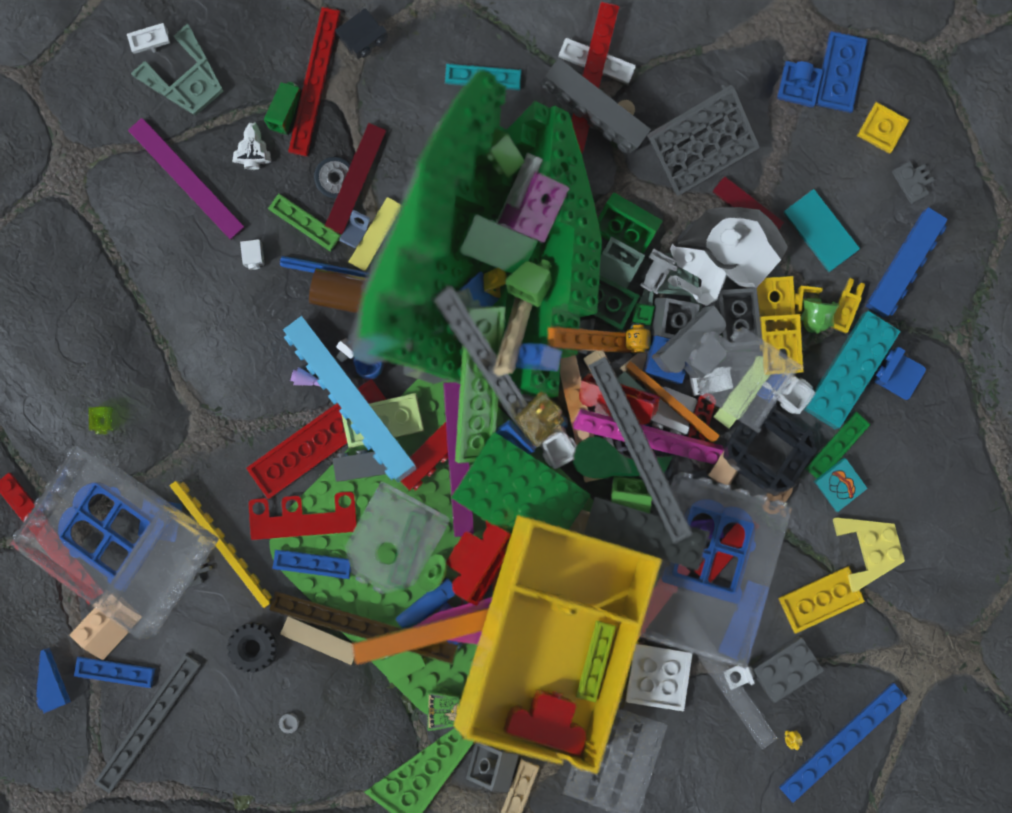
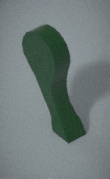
M585 438L574 448L572 455L573 464L576 470L585 477L599 479L610 476L641 475L632 457L619 452L603 438ZM656 456L663 473H665L672 456Z

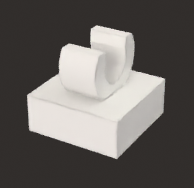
M347 338L341 340L336 346L340 350L336 358L341 362L348 357L350 359L354 357Z

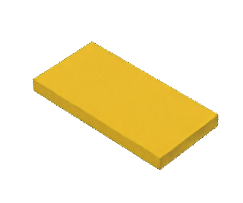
M849 566L778 598L795 634L865 602L860 590L856 592L851 590L848 575L852 574Z

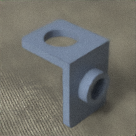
M353 210L350 222L341 235L340 241L357 248L368 230L370 218ZM355 217L361 218L364 224L357 222Z

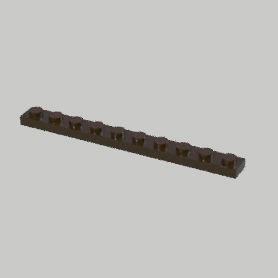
M276 591L269 608L270 611L363 639L405 630ZM443 641L407 652L453 665L459 645Z

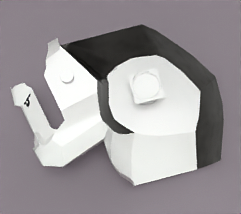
M742 207L708 209L676 246L672 244L670 248L677 266L699 277L702 280L701 287L697 288L676 275L670 276L668 282L674 287L679 286L693 294L699 303L707 306L718 299L727 276L740 286L757 288L780 262L788 246L774 223L760 210Z

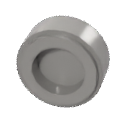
M286 713L280 718L279 727L285 733H293L299 727V719L293 713Z

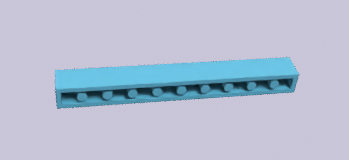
M301 316L284 328L283 331L286 334L284 339L290 346L294 345L297 348L295 351L296 355L301 361L303 359L306 360L308 363L306 368L312 376L314 374L318 376V384L323 390L327 388L330 392L328 397L334 405L338 403L342 408L339 412L345 420L349 418L352 421L351 428L357 435L361 433L364 437L362 440L363 444L368 450L372 448L376 453L373 455L379 465L383 463L387 468L385 470L387 476L391 480L395 478L399 483L417 468L304 318Z

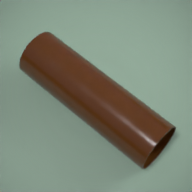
M316 268L310 286L309 304L358 313L367 278Z

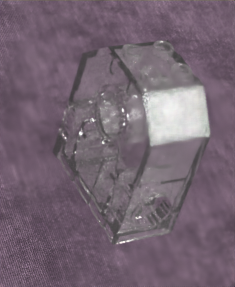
M381 481L345 546L352 573L356 575L355 579L365 585L368 583L374 585L372 589L381 594L417 584L452 519ZM385 542L392 543L398 550L397 560L390 565L383 563L378 557L379 547Z

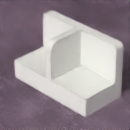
M164 23L127 34L133 54L149 49L154 53L156 52L155 47L170 43L168 38L169 32Z

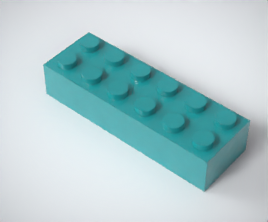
M869 311L863 313L815 388L813 397L803 410L834 430L839 429L901 331Z

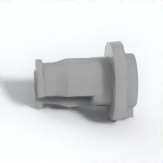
M653 249L649 258L654 261L641 286L658 294V289L664 283L670 270L677 271L678 266L675 265V259Z

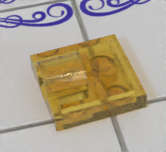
M540 392L514 418L531 443L536 447H539L564 422L561 416V409L550 401L543 392Z

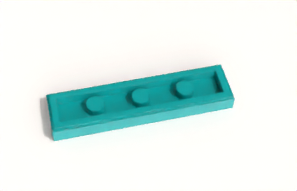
M446 64L445 84L465 86L477 70L484 69L496 75L497 82L505 85L506 89L520 90L521 70Z

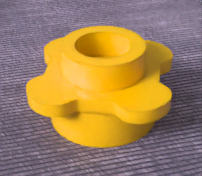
M785 731L787 746L791 750L794 748L799 750V746L802 745V738L799 732Z

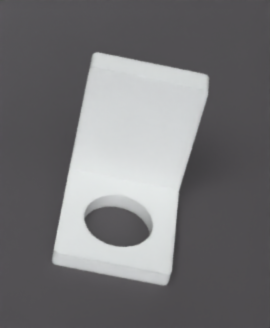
M745 663L723 671L730 689L746 683L755 684L753 669ZM734 671L741 674V679L737 683L730 680V674Z

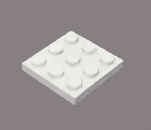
M636 644L631 661L625 701L684 711L692 653Z

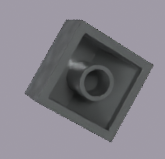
M655 298L651 336L657 335L671 339L699 313L700 304L669 298Z
M476 741L466 779L491 791L508 793L519 754Z

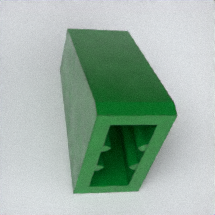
M280 83L264 118L269 130L288 135L301 96V91L295 83Z

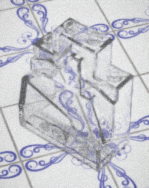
M744 327L734 331L731 336V343L714 331L705 332L700 340L701 346L698 350L694 349L689 356L691 360L689 364L708 376L707 379L703 378L697 388L700 390L698 393L759 433L761 430L759 429L760 425L798 369L802 370L803 366Z

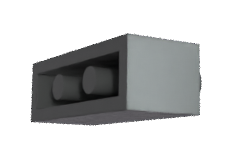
M367 450L356 451V455L351 456L348 453L337 454V458H332L336 482L386 475L385 470L387 468L383 463L381 465L378 464L373 457L376 454L375 452L368 453Z

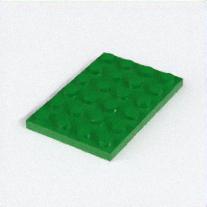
M492 432L451 498L489 523L498 526L512 535L517 515L569 530L591 494L497 433Z

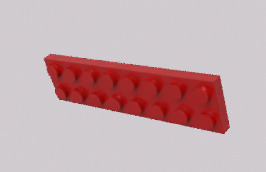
M372 379L357 388L368 404L387 400ZM338 403L246 468L268 500L348 443L342 414L339 412L342 408Z

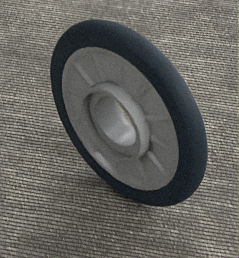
M329 157L322 160L314 172V181L318 190L327 197L337 198L351 164L340 157ZM333 172L338 173L340 176V181L337 183L330 180V174Z

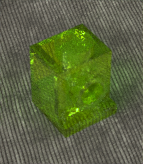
M88 407L89 431H95V435H106L107 431H112L113 408ZM101 418H104L103 425L100 424Z

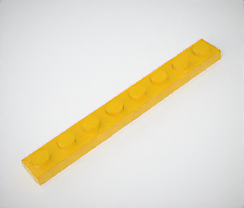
M175 481L169 485L263 608L268 607L272 602L270 600L272 598L271 594L267 589L263 590L260 587V580L254 573L250 574L247 570L248 564L243 558L239 559L235 554L237 552L235 547L231 543L227 544L222 530L219 527H214L212 517L207 512L204 513L200 508L202 505L196 497L192 498L188 493L190 491L189 487L180 481Z

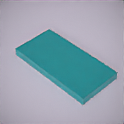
M814 189L783 212L828 272L860 249Z

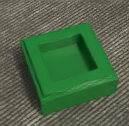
M636 303L631 322L651 326L655 307Z

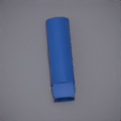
M448 577L445 578L435 590L424 594L398 615L395 619L401 628L408 629L418 625L451 597H454L452 581Z

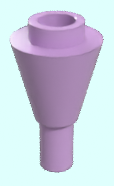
M299 367L297 370H293L290 380L294 382L293 385L320 386L317 382L319 378H316L314 375L312 376Z

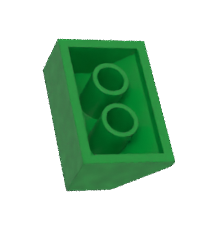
M614 192L598 217L601 237L608 241L613 237L642 254L646 251L663 222L661 219Z

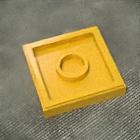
M875 102L857 136L890 154L909 119Z

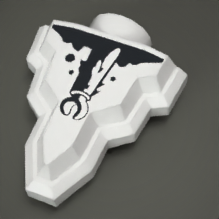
M256 123L248 124L244 131V139L239 142L238 150L233 155V162L244 164V168L249 170L260 169V164L271 163L270 152L267 151L266 144L261 140V132Z

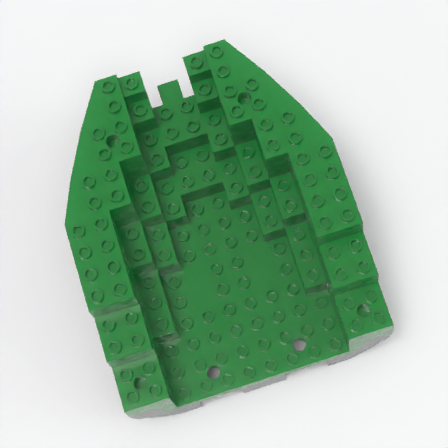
M479 69L474 73L454 99L442 120L436 123V129L405 190L404 198L373 261L364 284L363 298L348 342L351 345L350 349L355 359L370 364L389 360L404 365V375L432 384L448 380L461 384L463 344L455 332L451 330L449 323L432 297L446 285L451 286L454 292L461 291L460 288L468 282V279L473 278L478 272L482 271L485 274L498 268L457 251L472 214L496 223L521 168L519 167L509 178L503 174L498 175L492 169V162L483 155V153L490 151L492 132L497 128L508 134L524 160L528 153L542 159L537 173L569 187L545 242L537 240L538 242L529 262L536 265L542 260H547L551 264L549 271L551 273L552 285L539 307L532 304L521 344L546 345L549 347L548 328L579 329L581 317L597 313L602 238L584 161L568 112L557 106L549 108L534 101L508 129L500 127L501 108L499 107L505 104L506 86L497 82L496 75L484 69ZM547 194L541 197V203L546 201ZM506 271V279L513 273ZM506 284L500 286L501 297L492 305L505 307L503 338L516 297L508 293ZM557 349L562 351L557 371L514 368L513 372L507 374L525 401L558 396L561 358L577 355L578 350Z

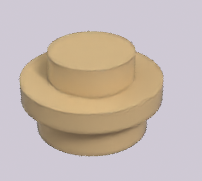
M622 100L618 103L630 114H634L635 107L631 101Z

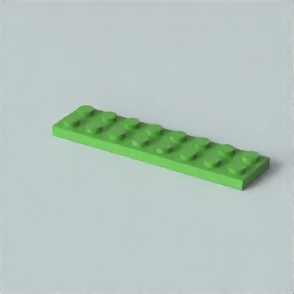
M466 307V311L498 358L503 340L505 307ZM464 346L455 461L458 463L474 462L492 432H496L498 406L497 395Z

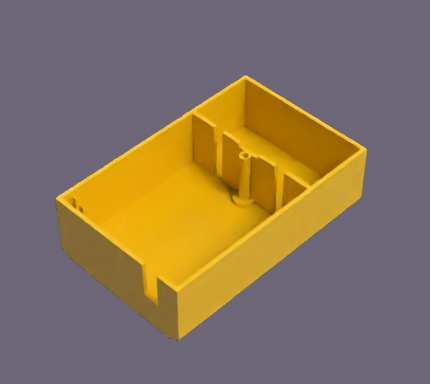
M517 515L453 726L466 739L562 764V759H566L578 769L597 774L661 559ZM597 620L616 626L597 700L592 702L577 698L576 694ZM536 690H542L551 694L552 691H557L564 694V698L572 700L577 706L572 722L579 724L586 732V741L581 755L507 734L503 727L509 710L514 706H522L529 712Z

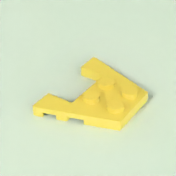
M844 518L832 519L837 536L854 532L858 536L867 571L848 575L852 592L860 590L905 562L895 524Z

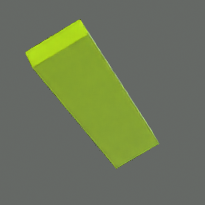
M596 620L576 694L577 698L596 702L616 629L615 625Z

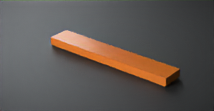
M556 327L548 328L549 347L619 353L631 352L626 347V333Z
M630 361L626 365V371L656 396H659L664 403L711 442L717 440L719 435L634 363Z

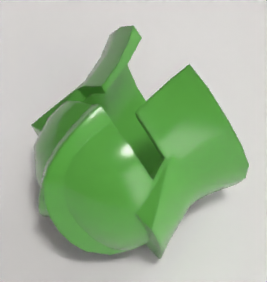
M803 298L804 310L800 320L803 321L807 331L819 334L821 331L829 329L830 326L834 327V315L840 307L838 303L825 304L821 303V299Z

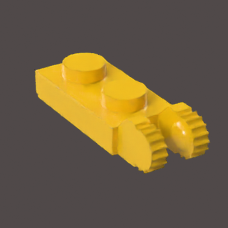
M851 278L847 281L838 301L840 307L834 315V327L830 326L843 333H848L865 287L864 283H860L855 295L849 293L854 283V279Z

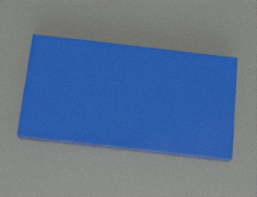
M832 31L829 33L822 66L823 72L815 105L849 113L853 111L867 39Z

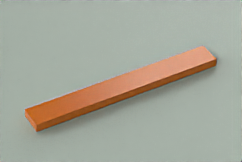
M489 607L352 643L355 663L360 664L480 632L483 630Z

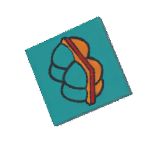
M846 458L841 459L814 481L836 512H839L868 489Z

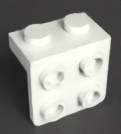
M662 387L693 413L697 404L695 398L670 388ZM660 399L658 411L650 421L652 426L661 430L664 427L669 429L671 433L686 435L689 423Z

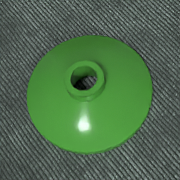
M434 555L423 566L419 578L422 590L431 592L443 581L447 570V562L443 556Z

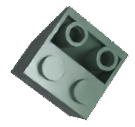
M611 237L601 255L599 275L627 289L645 255Z

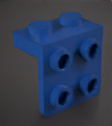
M897 347L893 350L891 349L886 355L885 359L887 361L884 366L878 369L876 373L877 378L874 382L900 398L908 400L926 369L924 366L903 355L905 350Z

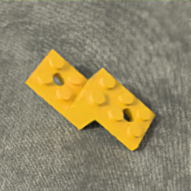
M793 276L765 278L757 287L763 341V375L803 372L800 314H795ZM773 291L779 294L777 302L770 300V293ZM781 348L787 351V357L783 360L777 356V352Z

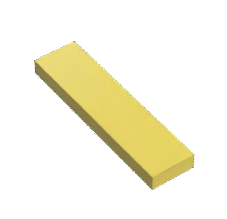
M388 197L386 198L350 258V264L364 272L367 271L400 206L399 203Z

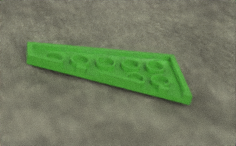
M454 727L368 788L364 793L391 813H422L474 741L464 738Z

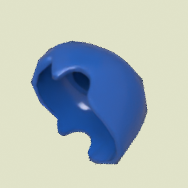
M355 358L353 361L357 374L366 380L378 377L384 368L383 361L374 364Z

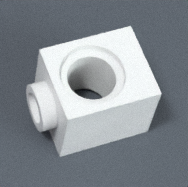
M260 240L240 242L242 262L246 268L256 270L260 269V266L265 265L263 245Z

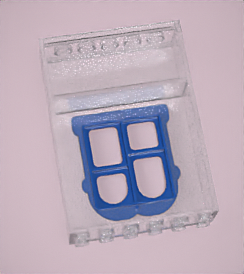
M75 445L68 452L65 462L58 467L54 479L46 485V491L42 497L38 498L35 502L32 512L25 517L24 524L20 530L13 535V541L10 545L136 638H154L219 538L95 450ZM96 494H104L115 503L104 521L94 517L89 510V502ZM123 508L146 524L145 530L135 544H132L111 528V524ZM80 520L89 522L104 533L103 540L92 554L72 539L71 529ZM111 541L117 542L128 551V556L117 571H114L101 561V556Z
M679 472V474L673 476L670 487L689 526L694 516L699 513H707L714 520V531L709 547L704 549L702 557H704L705 562L700 578L695 579L679 574L677 571L679 564L661 559L639 637L746 669L792 508L787 507V503L783 501L772 500L770 502L768 501L769 497L763 495L750 496L749 491L743 489H735L733 491L730 490L731 486L722 483L713 485L711 484L712 480L702 477L697 480L693 479L692 474ZM737 522L744 528L745 538L742 548H733L719 542L722 529L727 523ZM718 551L738 558L732 584L729 588L718 586L708 581L714 556Z

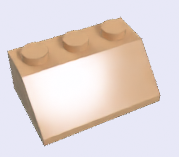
M111 591L69 636L83 649L104 660L143 616L118 592Z

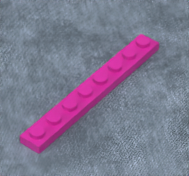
M580 409L573 423L574 429L624 441L613 417ZM640 425L651 448L714 465L724 451L723 446Z

